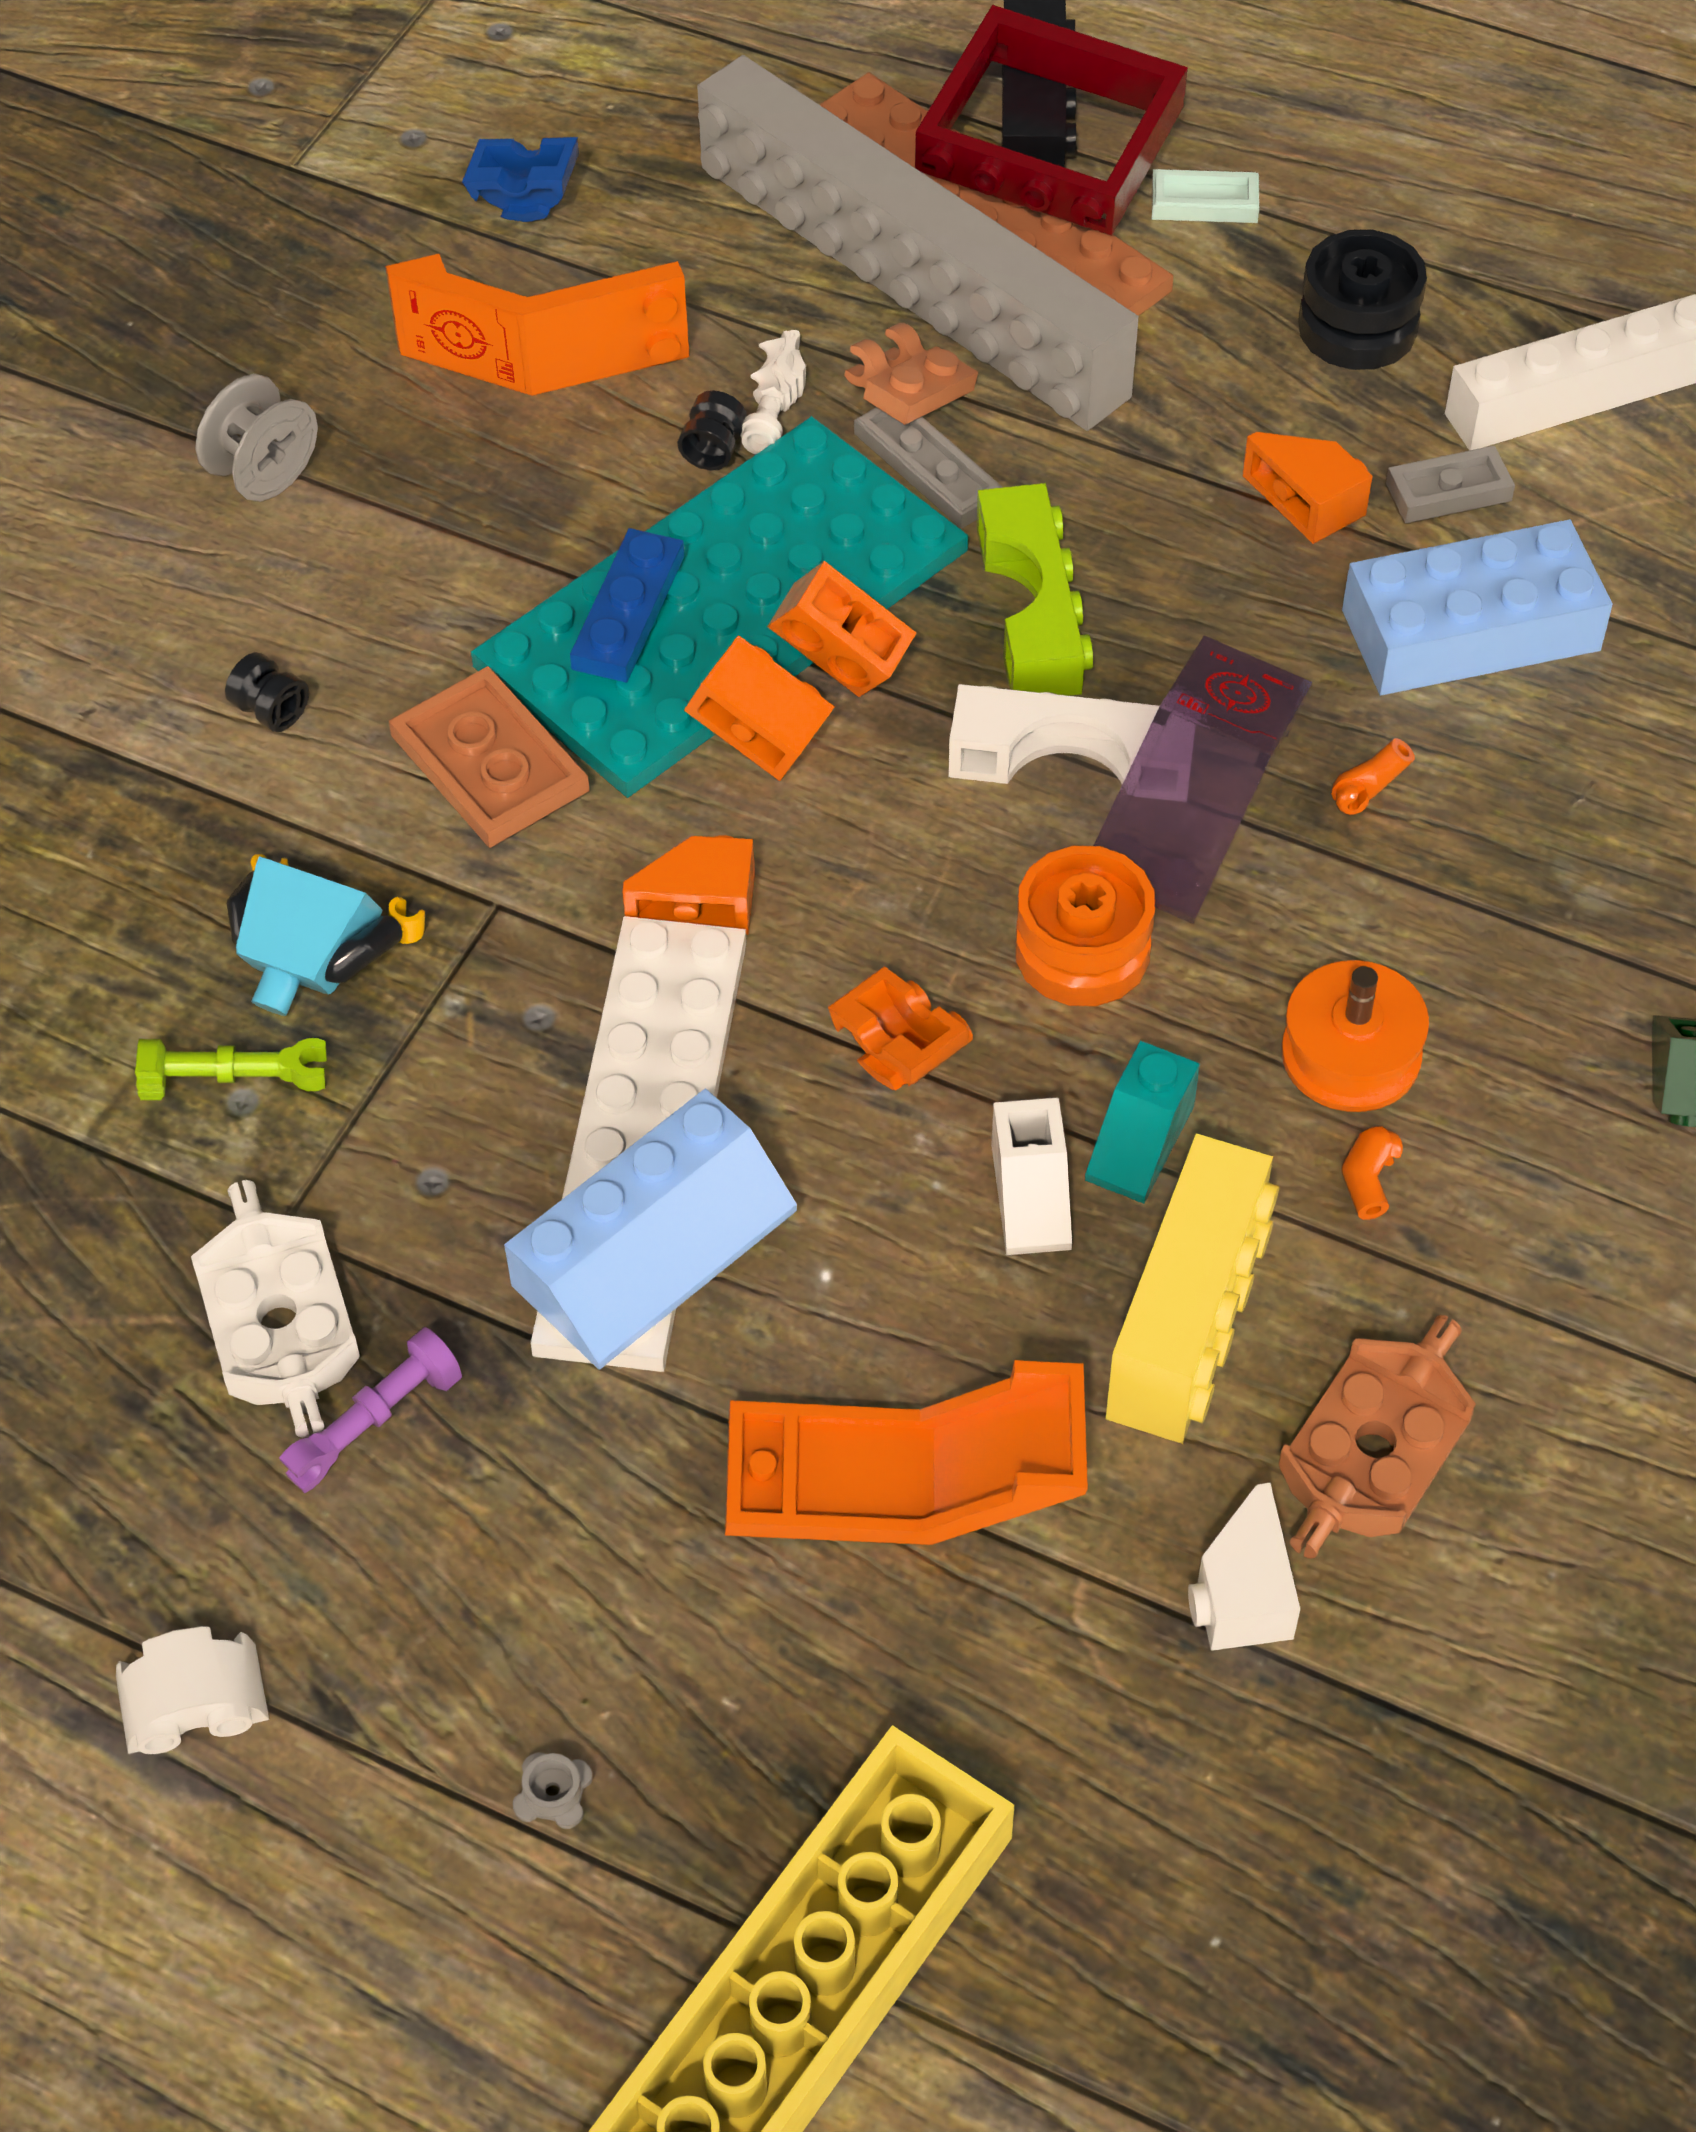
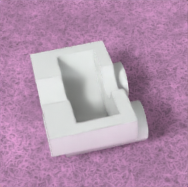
M202 1626L175 1630L144 1641L142 1643L144 1656L131 1664L119 1661L116 1665V1681L128 1754L139 1751L145 1754H159L170 1751L181 1743V1734L195 1728L209 1727V1732L212 1735L228 1737L245 1732L254 1723L269 1720L256 1644L245 1633L240 1632L234 1641L213 1640L210 1627Z

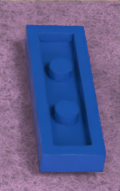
M628 528L571 650V670L625 683L628 682L684 558L683 540Z

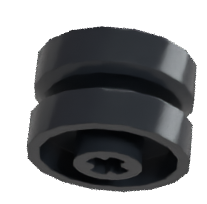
M1347 230L1328 236L1312 249L1305 266L1304 295L1301 299L1298 318L1300 337L1310 352L1329 364L1350 370H1375L1396 363L1410 352L1418 334L1421 317L1420 306L1424 299L1427 282L1424 260L1410 244L1395 235L1377 230Z

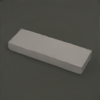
M875 407L854 420V434L961 529L977 520L978 490L1002 488L996 480L923 417L904 425Z

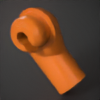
M1394 738L1373 758L1339 774L1333 783L1331 793L1338 809L1348 815H1355L1365 810L1369 800L1381 792L1415 760V755L1410 746L1401 739Z

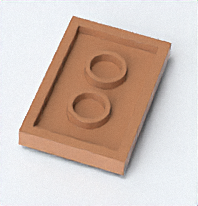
M489 666L389 720L392 738L489 848L590 791L588 775Z

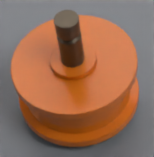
M1347 960L1317 968L1298 983L1288 1002L1286 1028L1282 1041V1059L1289 1078L1307 1097L1335 1110L1367 1112L1396 1102L1411 1089L1420 1072L1423 1047L1429 1028L1426 1004L1419 991L1409 980L1398 972L1377 963Z

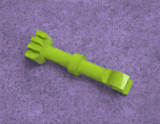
M139 1038L135 1067L138 1097H140V1100H161L165 1096L167 1076L217 1077L218 1083H235V1077H279L286 1082H293L302 1090L319 1091L325 1089L326 1085L324 1068H308L304 1065L313 1061H327L326 1041L319 1038H307L299 1041L292 1047L282 1049L280 1052H236L235 1046L218 1045L217 1052L167 1051L161 1039Z

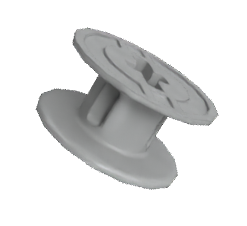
M253 373L237 378L219 392L205 411L198 427L195 444L198 462L209 474L220 476L232 474L236 490L247 500L261 502L273 498L292 485L306 467L315 448L318 425L316 414L304 401L295 399L281 401L278 387L267 376Z

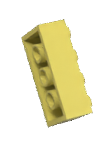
M1196 1133L1113 1351L1106 1420L1181 1444L1184 1442L1191 1420L1199 1423L1204 1422L1214 1392L1215 1384H1212L1216 1367L1223 1368L1234 1336L1235 1329L1231 1327L1236 1312L1242 1313L1244 1311L1253 1284L1254 1274H1251L1255 1259L1256 1257L1263 1258L1272 1231L1273 1221L1270 1218L1279 1192L1278 1185L1269 1183L1273 1156Z

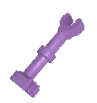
M427 1327L419 1330L407 1341L409 1358L374 1388L371 1389L368 1386H364L352 1397L355 1404L321 1433H314L308 1438L296 1441L282 1453L279 1459L289 1469L286 1472L287 1477L304 1494L321 1482L330 1466L334 1464L339 1453L372 1424L380 1427L391 1418L392 1413L390 1409L425 1378L432 1387L435 1386L436 1389L447 1391L462 1378L455 1356L433 1331Z

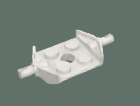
M243 1180L242 1183L247 1198L246 1203L242 1200L238 1182L228 1188V1195L232 1201L236 1220L193 1254L191 1259L229 1395L255 1405L285 1403L286 1408H290L296 1435L307 1438L309 1437V1432L304 1414L308 1413L313 1433H320L324 1429V1422L321 1419L316 1399H319L318 1393L342 1381L358 1360L360 1354L325 1240L321 1221L262 1212L255 1183L250 1180ZM275 1308H287L296 1313L292 1322L282 1328L271 1329L261 1324L263 1317Z

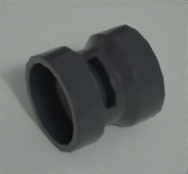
M712 390L698 395L689 413L690 421L683 427L677 441L678 450L683 458L700 469L710 471L720 470L727 466L735 450V440L740 437L742 424L747 416L743 405L735 397L725 392Z
M254 652L242 658L232 669L226 682L225 695L226 699L241 711H254L256 719L271 731L282 732L296 723L303 714L308 703L309 687L302 679L292 673H280L278 665L262 653Z

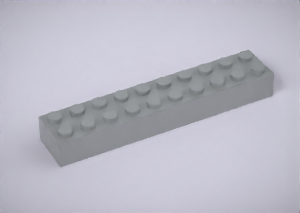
M741 55L697 85L701 144L700 158L702 168L712 178L719 179L734 189L746 201L757 205L779 220L785 228L795 231L810 241L823 254L833 257L848 267L861 280L871 283L886 293L899 306L909 309L921 317L940 334L950 337L972 352L978 360L988 363L1010 378L1019 388L1029 391L1051 406L1057 414L1070 419L1084 430L1089 431L1132 397L1138 315L745 55Z

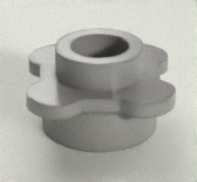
M534 1753L528 1756L522 1764V1792L513 1799L515 1815L524 1822H531L536 1818L552 1820L563 1829H570L578 1825L584 1815L583 1808L580 1805L583 1790L591 1784L593 1779L590 1766L583 1760L576 1759L571 1761L566 1756L555 1753ZM551 1785H556L560 1789L559 1793L555 1796H550L546 1793V1789Z

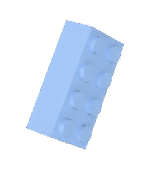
M1571 519L1352 562L1349 564L1342 611L1377 691L1381 696L1601 651L1613 603Z

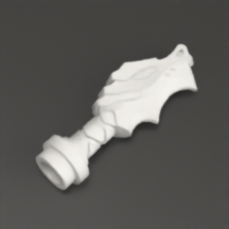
M797 330L783 331L781 338L759 344V347L767 354V359L763 366L751 374V378L759 384L757 389L753 391V396L759 405L756 413L745 417L740 435L744 448L755 455L782 437L783 429L777 420L779 412L789 410L790 405L796 403L797 398L803 395L806 385V364L801 357L800 350H798L800 347V332Z

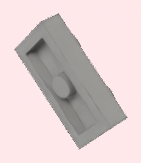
M1495 445L1389 467L1386 478L1388 490L1405 524L1512 501L1515 484Z

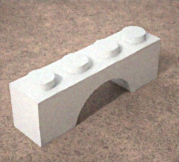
M959 684L949 739V777L1008 784L1020 768L1036 758L1056 753H1073L1090 757L1107 766L1120 780L1127 797L1187 803L1197 711L1170 705L1158 706L1121 702L1112 699L1057 695L1050 692L1037 693L999 689L992 686L980 687Z

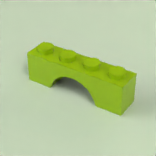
M1046 483L978 490L976 530L985 572L1012 578L1025 586L1035 597L1034 601L1024 610L1005 619L1003 659L1010 690L1037 693L1050 692L1065 696L1082 695L1084 670H1091L1093 668V650L1089 634L1080 635L1078 626L1083 624L1082 600L1079 590L1070 591L1068 584L1073 581V563L1070 548H1060L1059 540H1063L1064 533L1060 506H1051Z

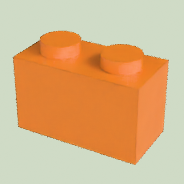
M738 635L701 683L684 711L778 781H781L835 706L825 700L815 687L798 680L774 662L765 650L751 645Z

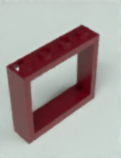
M992 5L916 130L915 168L935 178L943 179L979 191L985 195H991L1027 207L1033 211L1042 212L1112 236L1184 107L1188 67ZM991 61L1146 111L1107 181L951 130ZM1103 214H1106V219L1101 218Z

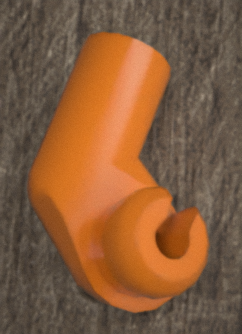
M1382 1126L1371 1127L1360 1133L1342 1165V1175L1359 1218L1363 1220L1380 1217L1389 1209V1204L1378 1175L1384 1166L1394 1164L1393 1157L1400 1158L1403 1152V1144L1399 1135L1393 1131H1388Z

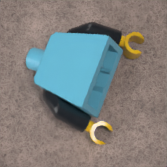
M255 854L251 858L252 872L244 878L226 903L232 941L236 945V954L251 967L263 972L251 1002L262 1009L281 1016H287L299 985L324 994H331L339 983L347 982L398 942L402 944L414 943L424 935L425 910L421 909L414 916L405 917L407 901L402 897L393 898L389 903L388 915L381 916L383 910L365 892L289 866L287 858H281L280 863L266 859L263 854Z

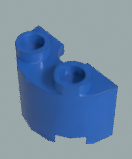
M578 137L543 138L540 148L534 151L527 150L521 143L514 141V139H479L462 183L475 201H477L480 195L490 204L503 209L500 217L521 222L544 219L548 216L550 209L562 200L579 155Z

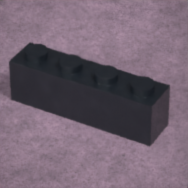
M1004 0L1005 9L1075 31V19H1066V0ZM1002 64L1001 147L1065 167V155H1075L1076 123H1066V120H1075L1076 88H1066L1065 84Z

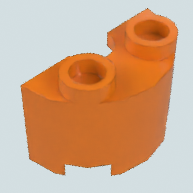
M885 966L828 1007L837 1032L843 1028L849 1030L857 1043L865 1051V1054L857 1059V1062L875 1080L895 1091L904 1084H908V1086L915 1084L973 1040V1034L969 1025L958 1013L954 1011L946 1012L940 1006L930 1011L931 1003L924 990L914 981H904Z

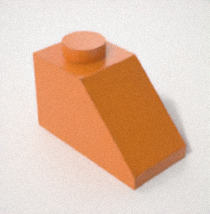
M1255 432L1247 436L1243 477L1312 544L1366 516L1373 476L1362 461L1353 458L1336 441Z
M727 835L689 837L624 881L622 893L625 916L746 929V935H749L755 880L753 839L734 838Z

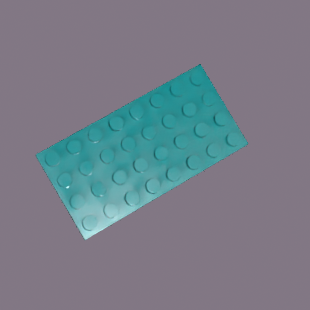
M811 416L776 440L774 444H770L645 531L683 540L684 558L627 683L571 670L570 661L571 650L618 550L472 650V664L477 671L489 666L545 729L626 798H629L715 735L714 732L685 712L684 709L701 683L738 635L751 645L765 650L774 662L794 677L813 664L810 659L767 627L797 580L825 561L884 608L888 609L967 552L968 534Z

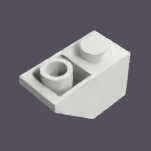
M1059 1098L993 1103L991 1146L1006 1255L1072 1250L1067 1150Z

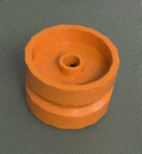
M1074 845L1050 852L1029 867L1018 889L1016 963L1025 981L1044 997L1068 1006H1099L1121 999L1140 984L1150 962L1151 934L1153 932L1155 916V890L1144 870L1124 854L1101 846Z

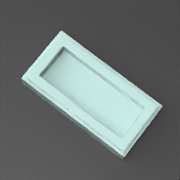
M1153 169L1152 220L1258 223L1259 173Z

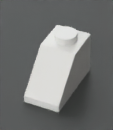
M1271 1483L1257 1484L1202 1556L1198 1583L1189 1584L1188 1586L1189 1607L1195 1627H1206L1211 1651L1294 1639L1300 1605Z

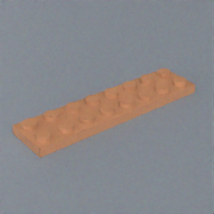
M870 72L820 104V106L915 168L916 130L928 112L927 110ZM925 174L1138 316L1172 292L1173 274L1114 235L1111 236L1082 227L1078 224L1042 212L1033 211L1027 207L991 195H985L979 191Z

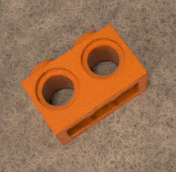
M825 561L793 584L767 626L858 697H861L891 677L916 635L913 629Z

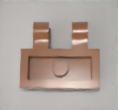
M898 323L885 331V335L889 339L894 340L899 349L893 347L883 352L876 342L869 339H864L850 347V352L858 356L864 365L858 364L845 370L844 376L855 386L865 388L863 399L904 425L974 391L978 371L960 361L954 353L936 346L926 351L921 345L917 332L908 324Z

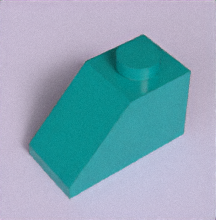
M1139 1042L1113 1092L1085 1173V1181L1145 1204L1194 1108L1200 1063L1146 1042Z

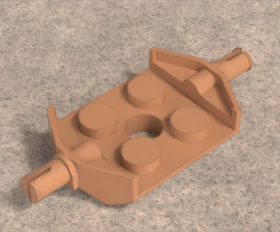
M1438 1315L1421 1343L1417 1344L1355 1338L1351 1346L1349 1358L1291 1445L1285 1444L1281 1450L1280 1470L1291 1493L1308 1509L1306 1519L1295 1536L1290 1540L1291 1547L1300 1554L1306 1544L1304 1557L1315 1558L1330 1532L1338 1533L1340 1528L1367 1537L1400 1533L1469 1425L1476 1403L1444 1361V1356L1462 1332L1460 1325L1452 1319L1446 1328L1448 1317ZM1365 1435H1379L1390 1443L1393 1452L1385 1457H1370L1358 1448L1356 1441Z

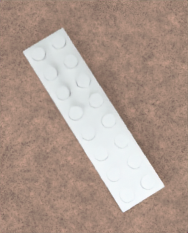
M623 917L562 1199L705 1088L717 1098L747 944L746 929ZM676 1309L606 1365L664 1372ZM537 1311L530 1343L533 1357L591 1363Z

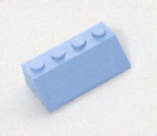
M705 1088L504 1244L511 1286L600 1370L797 1211V1203L751 1128Z

